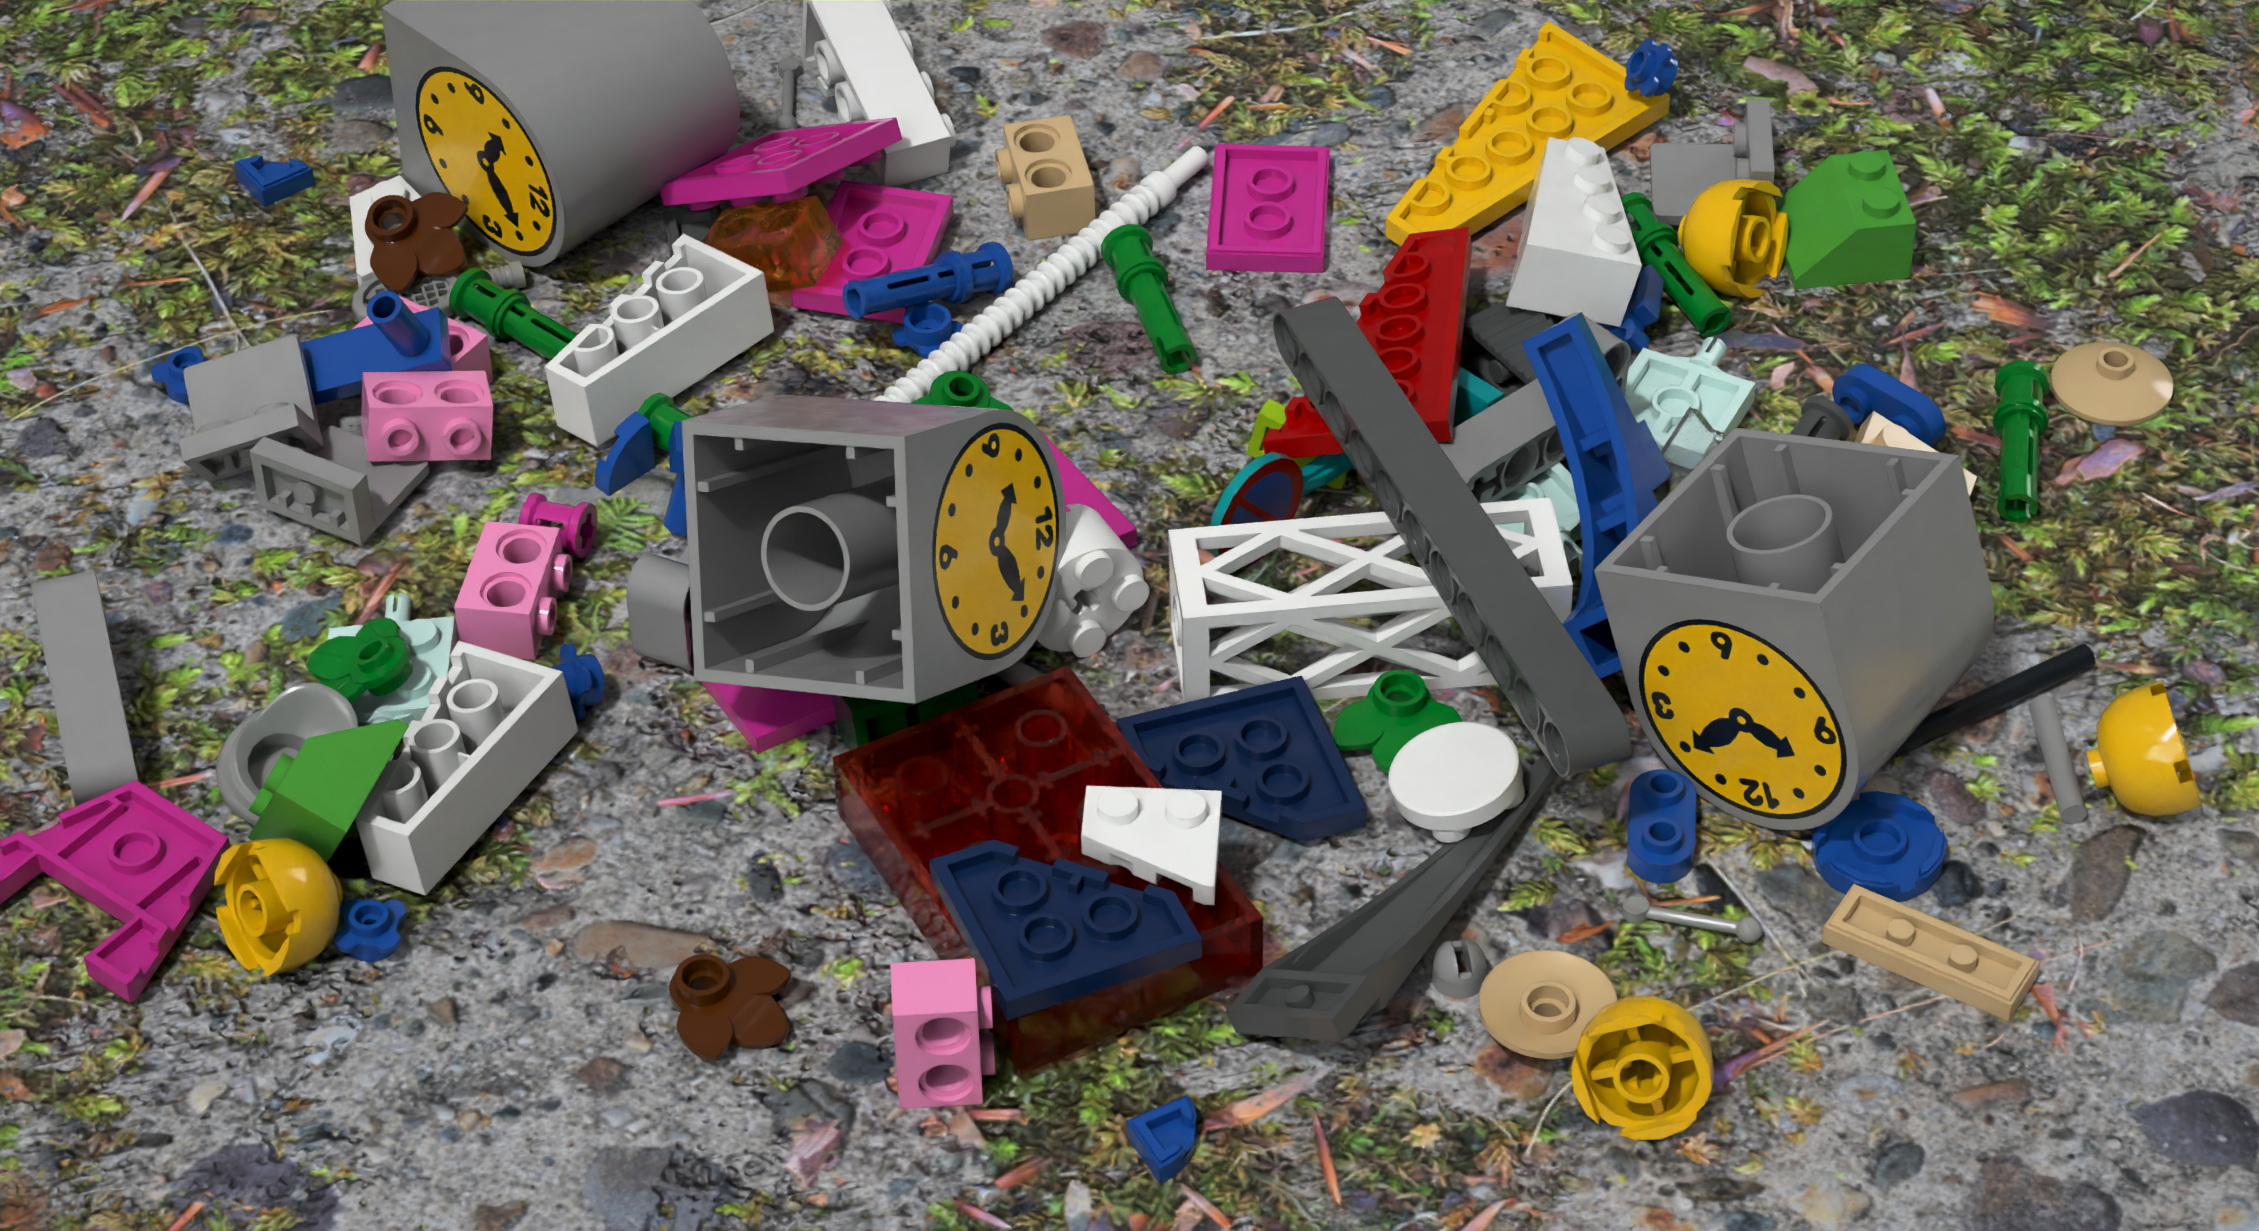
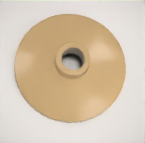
M2118 342L2086 343L2066 351L2055 362L2050 378L2054 397L2067 411L2088 422L2117 427L2142 424L2162 414L2171 402L2174 386L2169 370L2158 358L2141 348Z
M1534 950L1509 957L1496 965L1488 973L1479 992V1013L1487 1031L1508 1049L1534 1058L1562 1059L1574 1056L1581 1033L1586 1024L1604 1006L1618 1001L1610 979L1600 968L1588 960L1562 951Z

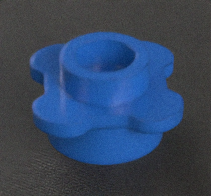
M1651 38L1645 39L1628 60L1625 89L1630 92H1635L1639 89L1640 94L1646 98L1652 95L1660 96L1671 87L1678 71V59L1675 54H1672L1671 46L1666 43L1656 46L1655 40Z
M923 302L915 304L906 310L903 316L904 326L896 327L892 332V338L896 345L909 346L916 354L928 359L930 352L939 350L941 343L950 341L952 334L961 332L963 325L958 321H951L950 311L945 306L934 302Z
M184 347L171 354L167 362L155 364L151 369L152 379L157 383H165L167 395L173 401L189 404L183 371L186 367L208 361L209 359L203 356V351L199 347Z
M563 644L560 648V664L554 665L552 669L563 672L575 720H582L585 716V706L598 705L603 698V672L598 659L593 654L577 655L573 644Z
M353 899L341 906L340 916L343 920L342 929L334 935L335 946L338 950L349 953L355 959L363 962L381 961L396 952L402 943L399 923L407 917L406 907L402 902L388 900L382 903L377 900L363 901L361 899Z

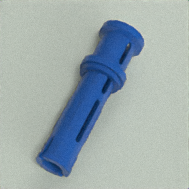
M994 241L984 243L979 246L977 251L961 254L958 251L951 250L941 253L933 264L899 270L867 279L848 281L849 283L844 285L842 292L843 303L848 314L855 319L936 299H942L951 304H959L967 301L971 294L986 291L989 294L998 295L1006 292L1012 285L1013 265L1007 250L1000 243Z

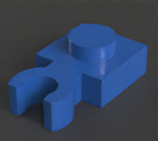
M1651 265L1641 268L1621 326L1597 324L1627 342L1638 355L1643 348L1648 349L1649 337L1643 330L1659 318L1664 278Z

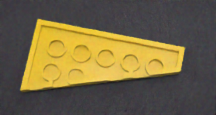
M1547 20L1538 31L1537 42L1531 49L1525 47L1517 56L1515 69L1506 79H1499L1459 127V137L1451 147L1445 145L1435 157V167L1426 178L1417 179L1385 218V237L1401 246L1409 234L1469 227L1471 236L1528 201L1549 137L1567 141L1573 137L1588 139L1599 147H1604L1605 152L1667 115L1669 113L1670 95L1665 92L1660 96L1652 95L1646 98L1640 94L1639 89L1635 92L1626 90L1625 78L1627 74L1625 67Z

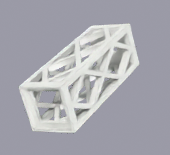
M1551 497L1480 503L1563 624L1572 609L1573 583ZM1384 511L1168 530L1170 628L1183 703L1297 676L1303 677L1314 700L1367 696L1376 679L1388 671L1339 674L1371 657L1409 668L1404 670L1411 671L1420 676L1428 690L1494 685L1498 683L1476 650L1456 661L1403 642L1450 616L1453 617V615L1422 568L1397 561V559L1410 553V550L1399 534L1367 551L1328 540L1398 533ZM1524 522V534L1496 525ZM1234 547L1200 565L1198 550ZM1279 547L1335 567L1288 593L1229 575ZM1363 578L1392 588L1336 594ZM1206 595L1228 603L1207 605ZM1400 614L1373 630L1342 620ZM1236 628L1209 643L1210 630ZM1283 630L1341 647L1293 675H1288L1235 656ZM1210 672L1244 684L1210 686Z

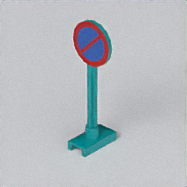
M1460 367L1453 428L1502 400L1505 393ZM1270 452L1257 457L1240 470L1224 490L1213 512L1210 526L1293 519L1304 496L1326 485L1354 468L1346 453L1321 455L1301 469L1295 460L1285 454ZM1234 547L1210 549V552L1214 557H1217ZM1260 557V558H1258L1257 560H1255V561H1253V562L1247 564L1246 566H1249V565H1251V564L1256 563V562L1259 561L1262 557Z

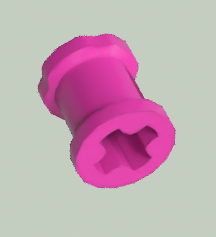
M534 492L529 494L521 508L518 524L552 527V522L563 523L564 529H560L562 549H568L572 557H586L592 548L597 531L598 520L595 505L581 502L575 507L549 502L546 496Z

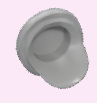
M301 683L285 689L264 709L248 716L228 736L221 747L217 759L216 777L218 788L227 805L241 819L255 826L260 817L248 810L281 754L284 752L295 759L308 737L358 727L357 715L352 705L344 696L328 686L319 683Z

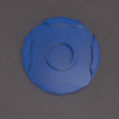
M1880 791L1862 792L1859 795V800H1852L1838 816L1814 828L1811 855L1816 871L1833 889L1846 895L1852 885L1855 884L1896 902H1902L1927 892L1941 877L1947 839L1944 830L1940 832V829L1934 824L1935 816L1925 806L1903 795Z

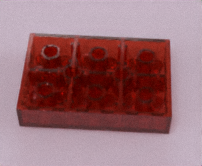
M1069 665L832 757L838 815L940 960L971 959L973 956L930 879L929 860L987 841L997 840L1018 846L1020 857L1051 866L1054 865L1057 858L1109 872V882L1144 892L1148 884L1176 893L1202 938L1201 958L1008 1021L991 992L993 1028L989 1030L993 1033V1036L1021 1075L1253 978L1263 968V916L1219 859L1215 904L1203 905L1193 900V888L1165 876L1156 885L1134 876L1126 867L1108 865L1082 854L1081 831L1086 786L1163 787ZM975 962L976 987L988 986Z

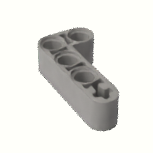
M1576 312V313L1570 314V315H1568L1565 319H1563L1562 321H1564V320H1566V319H1568V318H1570V317H1572V316H1574V315H1576V314H1578V313ZM1584 315L1625 396L1631 357L1630 346L1627 342ZM1538 378L1454 427L1452 441L1438 442L1479 503L1495 502L1566 458L1557 426Z
M688 546L677 561L645 553L636 561L632 568L627 585L626 599L633 650L638 655L694 672Z
M95 570L30 583L75 807L134 780L139 782L114 662L110 633Z

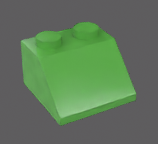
M1864 150L1856 153L1830 155L1784 193L1783 197L1775 201L1777 212L1787 213L1788 239L1784 262L1794 290L1910 278L1917 223L1888 150Z
M399 719L308 737L295 759L283 752L248 810L260 817L248 838L250 840L290 838L302 842L315 850L327 864L353 823L409 725Z

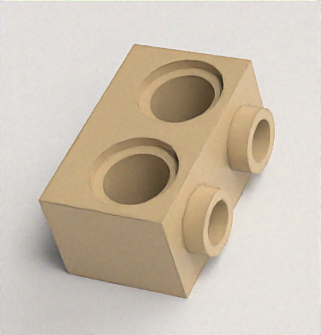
M1071 115L1003 124L1004 148L995 149L997 176L1000 184L1009 183L1006 185L1009 214L1011 219H1021L1027 241L1076 234L1081 229L1088 227L1090 222L1095 219L1094 183Z

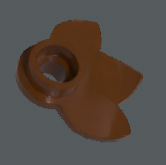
M431 192L414 201L399 195H387L376 200L370 206L365 220L366 235L374 246L371 253L370 266L376 278L391 291L404 293L411 286L419 272L427 277H446L463 269L466 262L465 249L458 236L451 229L458 225L468 211L467 205L460 199L441 192ZM401 223L399 227L389 230L393 225Z
M699 954L685 959L677 967L669 985L671 1002L680 1012L677 1020V1033L682 1043L700 1058L717 1061L727 1052L732 1042L743 1048L762 1049L783 1041L789 1035L788 1021L785 1013L772 996L788 983L791 978V971L773 960L758 956H747L729 964L721 958L710 954Z

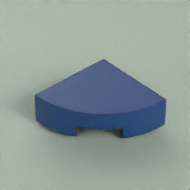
M253 156L234 162L237 179L264 207L315 185L312 168L293 158H289V164L264 162L263 156Z
M637 411L626 418L615 429L614 433L619 438L610 450L606 462L601 458L598 460L595 472V487L608 496H611L656 467L651 422Z
M1189 1095L1126 1121L1127 1138L1159 1184L1177 1175L1187 1165L1194 1153L1197 1141L1196 1111Z

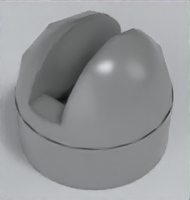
M1461 938V941L1451 942L1448 940L1443 942L1436 950L1432 961V983L1434 987L1443 995L1451 998H1469L1478 994L1487 975L1485 953L1477 943L1469 939ZM1457 963L1467 964L1469 972L1459 973Z

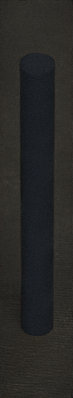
M2080 644L1930 713L1887 762L2094 667L2095 657L2092 650L2086 644Z

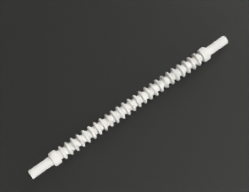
M1193 146L1162 172L1153 171L1141 180L1139 185L1131 188L1129 194L1121 196L1119 202L1113 203L1109 211L1102 212L1099 219L1092 220L1088 227L1079 231L1078 236L1070 238L1067 245L1060 246L1057 253L1049 255L1046 262L1038 264L1036 271L1028 272L1025 279L1017 281L1014 288L1006 290L1004 297L995 299L993 306L985 307L982 314L974 316L971 323L963 325L961 332L952 334L950 341L941 343L939 350L930 352L928 359L919 361L917 368L908 370L906 377L897 379L895 386L886 388L884 394L875 397L873 401L911 403L928 395L933 381L941 374L950 371L966 372L969 365L977 363L980 356L988 354L991 347L999 345L1002 338L1010 336L1012 329L1021 327L1023 320L1030 319L1034 311L1041 310L1045 303L1054 299L1055 294L1063 292L1066 285L1073 284L1076 277L1084 275L1087 268L1095 266L1097 259L1103 258L1101 255V244L1112 230L1127 224L1143 225L1148 221L1149 217L1155 216L1159 209L1169 205L1175 199L1177 189L1208 164L1209 158L1205 150L1199 146Z

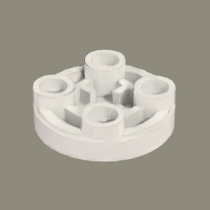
M1454 722L1426 730L1411 739L1399 750L1389 769V786L1399 813L1414 825L1432 830L1434 838L1440 842L1451 843L1464 839L1470 833L1472 827L1493 819L1506 809L1516 807L1525 796L1522 766L1514 742L1503 731L1483 723Z

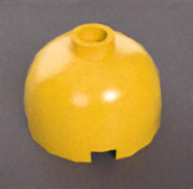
M1732 179L1717 182L1708 186L1698 195L1687 214L1682 218L1678 230V239L1681 247H1683V255L1713 291L1728 296L1749 299L1761 297L1766 290L1754 287L1764 275L1768 274L1775 279L1777 278L1787 249L1789 224L1787 213L1777 212L1773 196H1783L1780 189L1770 181Z
M2163 680L2136 687L2117 696L2103 710L2097 722L2098 748L2086 751L2097 788L2111 786L2113 793L2122 806L2135 814L2151 817L2176 815L2203 807L2179 727L2172 715V705Z
M266 838L234 844L221 855L215 871L214 886L226 883L225 896L227 905L216 907L217 919L226 944L240 965L250 971L256 969L259 964L265 970L261 976H271L309 963L331 943L340 918V906L343 899L342 887L337 876L315 850L302 842L290 838Z
M1656 996L1625 997L1604 1006L1583 1029L1571 1065L1573 1092L1586 1115L1599 1124L1600 1118H1602L1609 1125L1625 1127L1620 1131V1136L1633 1140L1664 1139L1686 1130L1696 1120L1697 1112L1705 1105L1706 1100L1708 1101L1714 1080L1711 1041L1699 1020L1677 1003Z

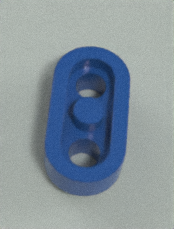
M1865 363L1855 364L1838 377L1833 384L1832 394L1834 402L1847 412L1854 425L1859 428L1867 417L1875 411L1892 423L1903 427L1911 435L1932 448L1945 437L1946 422L1939 407L1929 397L1872 365Z
M1666 769L1650 770L1635 778L1630 787L1627 864L1631 871L1643 880L1659 884L1678 881L1684 878L1693 867L1696 830V789L1687 777L1678 772Z

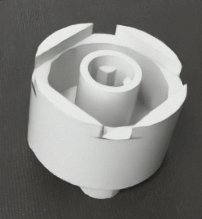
M1069 504L1066 505L1070 512H1066L1065 553L1057 570L1061 575L1060 583L1049 617L1037 640L1048 649L1059 652L1072 651L1077 657L1083 658L1094 655L1101 650L1106 642V638L1114 633L1134 610L1140 608L1146 602L1150 591L1148 584L1144 581L1143 570L1139 561L1101 515L1089 506Z

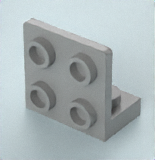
M1746 99L1744 122H1734L1732 144L1652 143L1650 145L1651 203L1653 205V214L1661 223L1679 227L1682 218L1687 214L1698 195L1708 186L1717 182L1732 179H1756L1770 181L1774 184L1775 168L1770 99Z
M287 335L184 369L183 375L196 434L180 438L178 442L182 461L207 482L212 483L253 470L249 451L263 437L291 447L300 448L307 453L324 448L302 343L295 335Z
M328 426L321 432L324 448L308 453L300 448L291 447L267 437H263L249 451L260 507L360 545L371 536L429 474L428 461L368 462L363 436L336 426Z

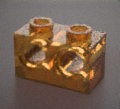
M818 196L798 198L784 203L766 202L725 208L702 240V243L763 271L767 292L814 287L844 242Z

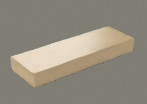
M1855 884L1852 885L1823 928L1822 943L2006 1021H2010L2038 978L2040 961Z

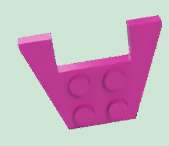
M137 780L58 814L60 824L29 837L20 831L0 840V904L37 875L45 872L124 923L121 928L84 957L89 977L129 1003H132L139 997L213 886L215 871L221 855L230 848L227 836Z

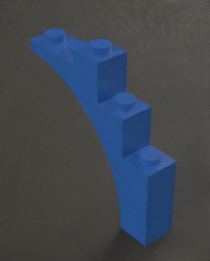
M1580 312L1527 338L1521 343L1539 380L1557 426L1571 472L1580 515L1583 546L1582 582L1575 608L1562 625L1599 679H1602L1622 670L1594 569L1659 505L1653 490L1671 477L1672 473L1645 419L1637 423L1583 313Z

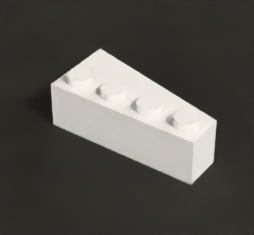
M803 0L801 60L808 70L818 67L821 75L817 77L818 87L825 98L835 96L838 118L841 123L897 117L902 140L881 149L883 158L868 164L882 186L896 187L947 173L950 148L956 145L955 130L950 117L946 113L940 114L934 103L935 94L929 75L925 71L919 72L913 61V47L905 30L898 31L893 21L891 1Z
M1552 137L1548 138L1528 197L1522 235L1516 254L1517 260L1512 273V284L1506 306L1564 317L1576 312H1582L1583 315L1594 322L1621 326L1642 264L1604 147H1599L1596 143L1579 137L1570 138L1568 141Z
M683 233L672 244L674 255L665 263L655 260L642 273L644 284L632 295L621 293L608 305L610 316L602 324L587 325L545 366L557 426L598 447L616 437L617 434L614 431L618 425L634 412H638L644 401L651 395L660 392L673 398L774 332L763 271Z
M458 640L450 654L452 667L447 676H437L428 692L430 705L420 721L412 720L402 737L405 748L398 760L388 761L355 817L372 878L426 896L578 732L562 671Z

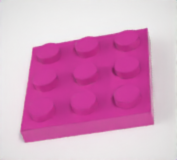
M897 117L770 131L666 182L660 190L663 204L667 206L688 203L690 211H701L720 205L724 200L730 199L732 207H742L759 202L768 195H772L774 203H784L801 198L808 194L806 185L810 183L812 185H820L833 182L846 175L844 167L848 165L849 167H858L882 159L881 149L902 140Z

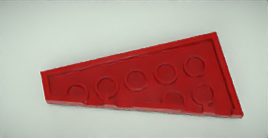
M1469 227L1409 234L1384 269V284L1377 293H1367L1359 304L1361 316L1356 322L1437 442L1452 441L1472 255ZM1306 393L1303 397H1293L1284 409L1285 423L1280 429L1271 428L1262 440L1265 454L1270 452L1281 453L1292 459L1345 453Z

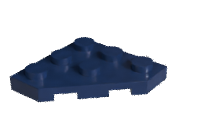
M1302 676L1116 719L1117 739L1136 782L1153 788L1222 791V813L1302 842L1366 827L1367 808Z
M997 840L987 841L929 860L930 879L971 955L975 958V962L988 986H991V992L1007 1021L1202 957V938L1176 893L1172 890L1148 884L1144 892L1109 882V872L1057 858L1054 865L1051 866L1020 857L1018 846Z

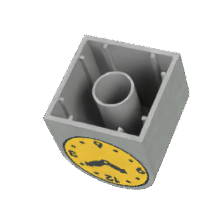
M393 0L381 7L404 180L420 196H425L431 192L450 194L463 201L467 205L468 211L456 226L510 261L520 260L523 266L539 267L552 262L659 195L661 188L666 182L726 153L736 139L740 121V105L732 68L714 29L694 0Z
M781 394L682 420L695 681L916 704L1011 667L1028 652L1037 640L1049 617L1060 583L1061 575L1057 570L1065 553L1066 512L1063 486L1053 452L1038 427L1021 413L1005 409Z
M1734 428L1594 569L1631 702L1641 727L1652 746L1672 771L1687 777L1693 783L1696 793L1711 804L1741 820L1771 829H1811L1823 825L1838 816L1976 663L1990 641L1994 625L1992 589L1960 456L1954 454Z

